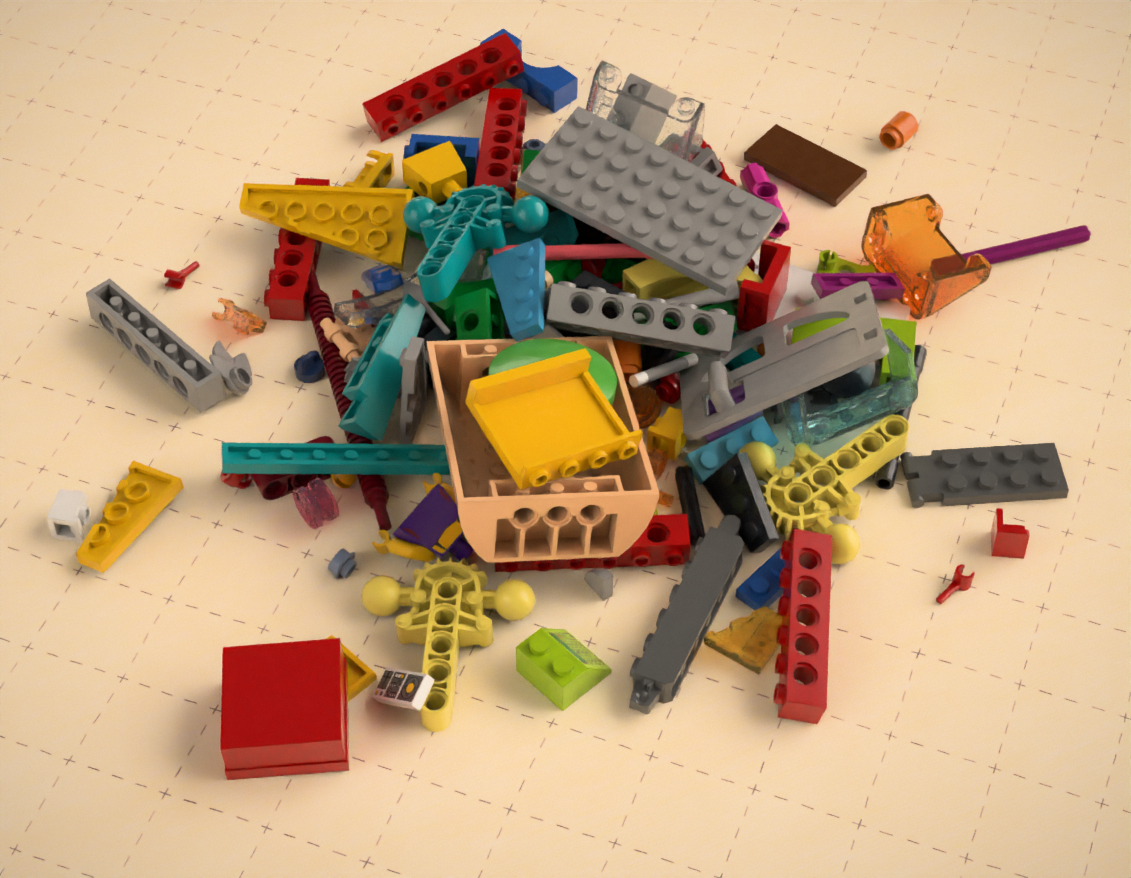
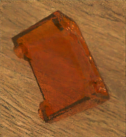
M929 193L871 207L861 242L863 256L868 264H873L876 273H895L905 288L903 298L898 300L901 304L910 307V315L915 320L932 316L983 284L989 278L992 269L988 260L981 254L971 255L966 261L941 232L939 227L943 218V210Z

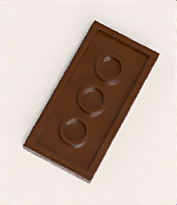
M775 124L744 152L745 161L757 163L770 174L834 207L867 177L866 169L778 124Z

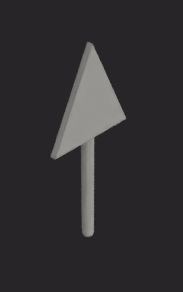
M403 279V297L409 293L426 308V312L444 334H450L447 326L427 304L429 301L424 299L421 286Z

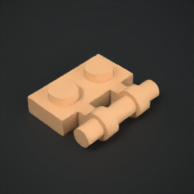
M360 312L337 317L335 323L329 317L320 322V326L325 331L324 336L330 343H335L340 349V356L346 362H350L353 357L359 358L362 356L375 331Z

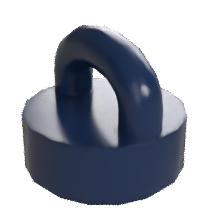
M310 351L295 361L294 372L299 381L314 383L324 376V362L320 358L318 351Z

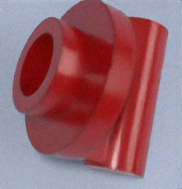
M677 372L660 378V382L655 389L659 399L669 404H675L681 399L680 377Z

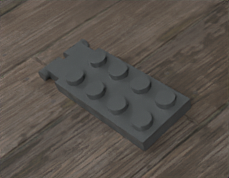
M1055 442L932 450L931 455L913 456L911 452H904L900 455L905 479L908 480L907 488L911 504L914 508L922 507L925 502L940 501L942 506L1062 499L1067 498L1069 492Z

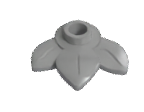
M217 341L212 348V355L209 356L210 363L221 372L224 383L229 391L237 395H244L252 385V371L245 353H241L233 358L225 350L221 341Z

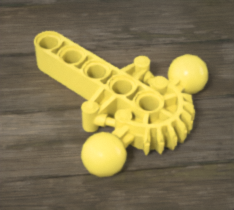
M889 415L825 459L811 451L807 444L799 443L794 448V458L789 466H783L779 470L775 467L777 463L776 455L771 446L757 441L745 444L739 453L747 452L757 481L763 480L767 484L760 485V489L778 536L783 534L785 539L789 540L794 528L832 535V563L845 564L852 561L861 547L860 538L856 530L847 524H833L829 518L838 515V517L845 516L848 520H856L859 517L861 497L852 488L906 450L909 423L900 415ZM795 473H800V476L796 478Z
M452 556L448 562H442L437 558L436 564L431 565L425 561L424 570L415 569L413 574L414 587H401L393 577L380 575L367 581L361 594L364 607L372 615L384 617L399 610L400 606L412 607L410 612L401 614L395 619L397 639L401 644L416 643L425 645L422 673L429 675L435 680L420 713L423 726L433 732L447 729L452 721L460 647L478 644L488 647L494 641L492 621L484 615V609H496L497 613L504 619L517 621L531 614L535 604L534 592L525 581L517 579L507 580L499 585L496 590H483L487 584L485 572L479 571L476 563L468 566L465 558L455 562Z

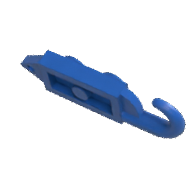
M378 265L361 274V279L365 282L366 287L375 294L404 285L401 273L390 265Z

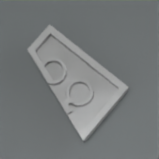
M411 337L408 348H403L400 356V366L403 367V375L401 379L402 396L399 444L413 443L428 402L424 338Z

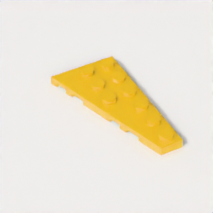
M244 183L239 209L241 214L403 270L409 228L403 220V210L406 203L414 198L415 195L413 189Z

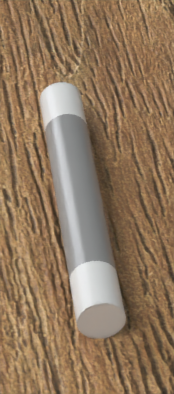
M691 353L629 377V383L632 387H638L694 366L698 363V357L696 354Z

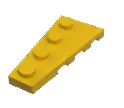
M132 461L128 467L130 473L125 480H120L116 487L117 494L112 503L107 502L103 508L101 521L92 526L78 549L76 557L79 563L104 573L184 488L181 478Z

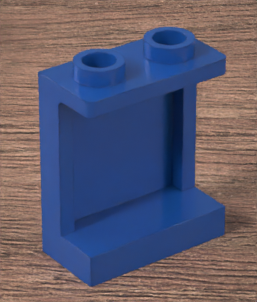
M411 134L410 144L404 146L403 159L450 141L466 168L467 188L474 185L480 151L479 138Z

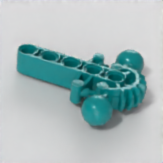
M486 184L462 188L458 192L453 191L443 206H437L432 199L424 196L412 198L407 202L403 210V220L410 230L423 234L426 247L429 249L416 271L424 299L429 302H437L447 298L477 250L492 246L494 249L503 248L506 245L503 232L506 229V223H514L519 230L526 233H535L545 227L549 216V210L545 202L536 196L528 195L521 197L513 204L512 197L503 187L497 188L496 185L486 186Z

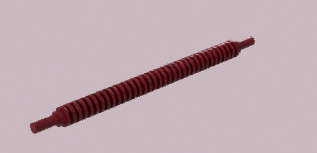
M312 271L308 281L310 286L306 303L339 416L342 419L352 403L351 400L342 394L347 385L344 382L347 372L344 370L349 362H346L340 356V349L335 343H330L324 336L325 331L320 326V322L329 317L335 323L336 318L329 295L320 289L317 275ZM344 430L348 444H374L372 439ZM357 474L364 501L371 509H374L379 529L389 531L392 528V524L386 508L389 492L384 476L379 474Z

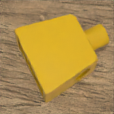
M450 141L402 160L403 182L417 194L432 199L436 204L449 199L453 191L458 192L462 188H467L466 168Z

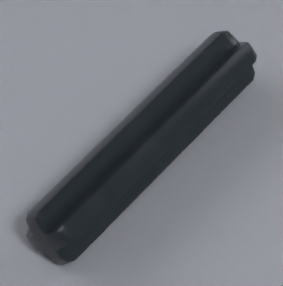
M688 465L678 466L675 469V480L682 514H687L690 543L694 546L699 537L704 538L706 534L692 468Z

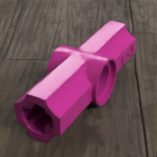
M757 163L747 164L740 171L739 175L745 191L783 210L777 197L778 188L769 181L764 168ZM784 210L782 211L781 218L769 233L772 238L781 237L784 232L789 230L790 223Z

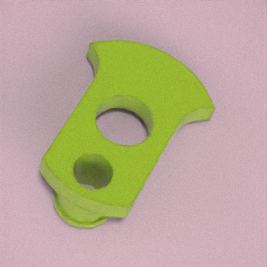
M823 250L819 254L817 273H838L842 270H848L852 273H875L873 264L859 265L839 258L834 251L830 255L831 250Z

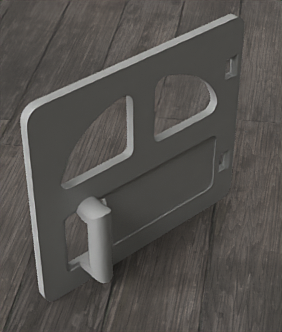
M868 281L855 283L732 338L731 350L725 359L697 355L698 363L696 365L679 371L683 432L688 440H695L884 357L889 352V348ZM847 318L839 324L794 344L787 345L786 333L792 328L824 319ZM759 343H764L765 355L762 358L727 372L725 364ZM744 384L745 400L735 404L729 390ZM709 399H711L717 413L709 415Z

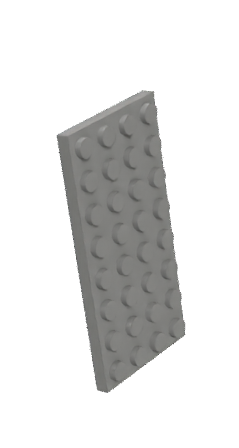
M580 106L573 111L517 180V187L542 199L544 202L724 296L777 224L783 211Z

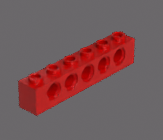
M503 33L362 103L367 122L380 141L383 142L523 72L524 66L521 52L508 35Z
M489 89L474 183L475 187L486 184V186L496 185L497 188L503 187L506 192H509L512 199L516 197L518 165H520L525 117L527 116V100H522V89Z
M296 178L294 185L330 186V179ZM280 228L278 234L280 247L274 250L273 260L275 268H270L269 271L270 289H265L264 306L269 307L270 319L305 321L308 311L306 300L309 294V276L312 271L316 273L322 242Z
M687 514L653 515L641 536L619 557L494 562L495 572L512 573L532 570L611 569L614 567L685 565L687 560L690 559L691 546Z
M794 528L789 540L783 541L780 552V559L785 560V568H782L779 577V587L784 589L783 596L780 597L777 613L779 616H782V624L779 625L777 630L776 644L781 645V653H778L775 662V673L779 674V683L776 684L774 689L773 702L778 704V718L818 724L827 709L832 535Z

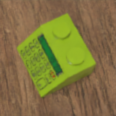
M540 628L516 646V671L562 711L612 673V669L566 629Z

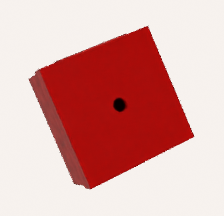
M340 638L223 647L220 750L225 764L227 780L350 771L348 665L343 655Z

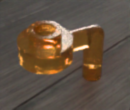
M654 447L651 452L647 451L655 480L657 481L665 470L668 452ZM659 490L658 504L670 508L674 496Z

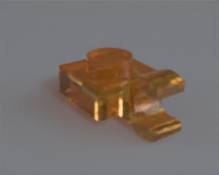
M218 299V302L222 303L225 309L223 314L213 312L212 316L214 319L230 321L234 324L233 328L236 331L249 335L250 332L263 333L267 325L266 321L246 309L237 307L230 299Z

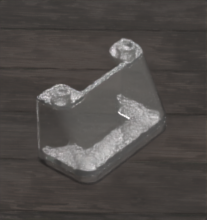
M601 60L593 76L586 110L691 162L703 142L705 103L693 98L681 97L667 110L620 90L619 87L622 83L621 70L615 65Z

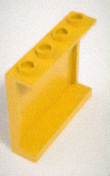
M586 348L470 381L465 403L520 490L533 486L540 487L549 481L562 477L568 478L590 468L597 469L606 463L619 459L626 460L637 453L643 432L640 429L629 433L588 372L592 357Z

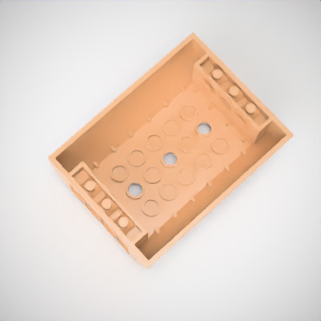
M612 336L543 338L578 343L602 355L611 364L617 377L615 399L611 406L629 433L640 430ZM526 338L518 342L515 339L426 341L428 362L460 525L464 536L474 551L487 563L619 557L629 549L647 528L656 510L660 495L643 438H641L637 453L629 459H619L606 463L597 469L590 468L568 478L562 477L549 481L540 487L533 486L520 490L465 402L470 381L488 376L490 364L499 352L513 344L532 339Z

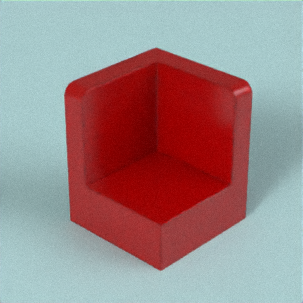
M996 508L991 527V556L1024 559L1030 537L1029 530L1025 529L1023 525L1003 524V509Z

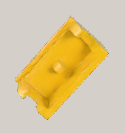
M370 150L366 156L376 159L377 162L366 161L365 167L354 182L347 181L343 187L385 188L395 175L393 154Z

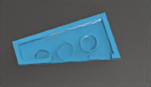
M540 238L487 258L510 334L516 342L544 332L545 244Z

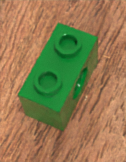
M485 287L455 297L454 320L457 327L456 340L505 339L503 309L497 294Z

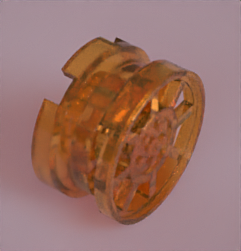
M626 382L639 428L643 429L651 426L661 413L659 396L647 383L638 387H632L629 382Z

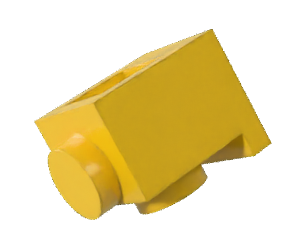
M669 406L664 416H659L654 426H649L647 429V450L674 461L688 441L683 432L681 409Z

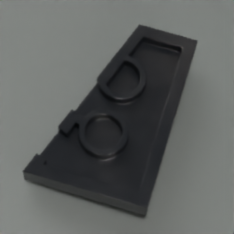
M747 452L736 453L702 484L724 516H727V514L735 515L740 519L741 527L739 534L750 553H761L778 540L779 536Z

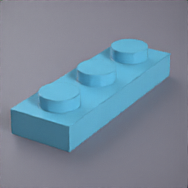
M761 416L687 454L684 460L692 468L694 477L699 485H701L702 482L731 457L739 453L745 444L752 441L764 442L772 448L779 441L765 418Z

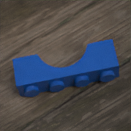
M504 28L480 42L481 45L506 33L520 50L522 56V40ZM523 61L524 71L505 80L516 88L522 89V93L527 94L553 113H556L577 99L578 78L559 65L543 68L531 66Z

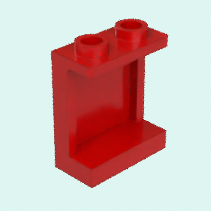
M764 240L761 244L758 275L763 281L758 283L747 279L743 280L739 295L738 330L748 332L773 320L787 290L791 256L790 246Z

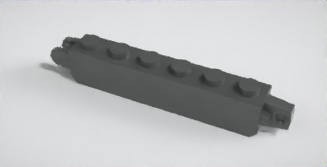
M727 514V516L722 518L718 528L710 526L704 538L699 537L694 549L695 557L692 561L687 560L685 563L680 585L675 584L669 596L670 604L668 608H662L658 615L655 633H649L643 646V656L641 659L636 658L632 664L630 677L633 678V691L629 708L648 715L657 702L668 703L674 700L743 562L744 542L739 534L741 521L735 515Z

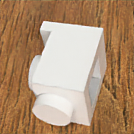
M59 488L46 517L52 538L83 543L84 534L82 528L83 525L88 524L91 516V508L87 506L89 497L86 493L79 490L72 491Z

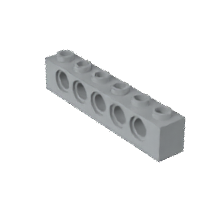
M109 278L86 292L91 318L200 413H203L225 398L221 372Z
M560 281L558 284L552 283L545 320L555 329L593 336H612V339L725 359L731 350L735 316L727 315L728 312L722 309L714 308L704 311L697 309L696 305L681 303L679 306L667 304V301L661 298H649L648 301L637 299L635 294L620 292L618 295L606 293V290L600 287H589L587 290L576 288L574 283ZM581 302L585 305L587 311L581 314L576 313L572 309L571 304ZM605 307L614 309L617 317L614 319L606 318L602 313V309ZM642 313L645 315L647 323H636L633 320L632 314ZM663 319H673L677 324V329H667L663 324ZM700 323L704 325L707 329V334H697L694 331L693 324Z

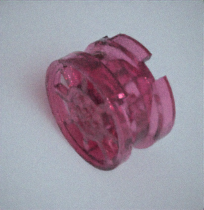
M315 478L308 482L307 487L301 486L293 491L295 505L304 521L312 529H318L323 526L325 520L332 521L339 517L337 502L331 490L321 479Z

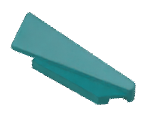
M409 293L403 297L395 315L388 312L380 320L342 392L345 397L352 401L338 425L342 430L375 441L383 440L401 386L403 367L400 366L401 352L403 348H408L411 337H417L426 308Z

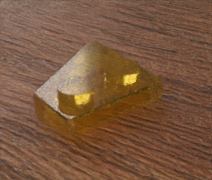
M764 606L753 611L748 617H740L731 621L726 629L714 633L713 630L705 635L703 644L759 675L780 647L779 644H776V635L779 625L783 622V616H779L777 612Z

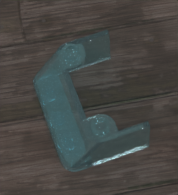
M888 328L884 330V334L889 348L887 357L891 376L890 382L810 415H807L802 394L783 401L782 407L789 440L794 446L799 443H805L812 449L910 407L918 397L913 351Z

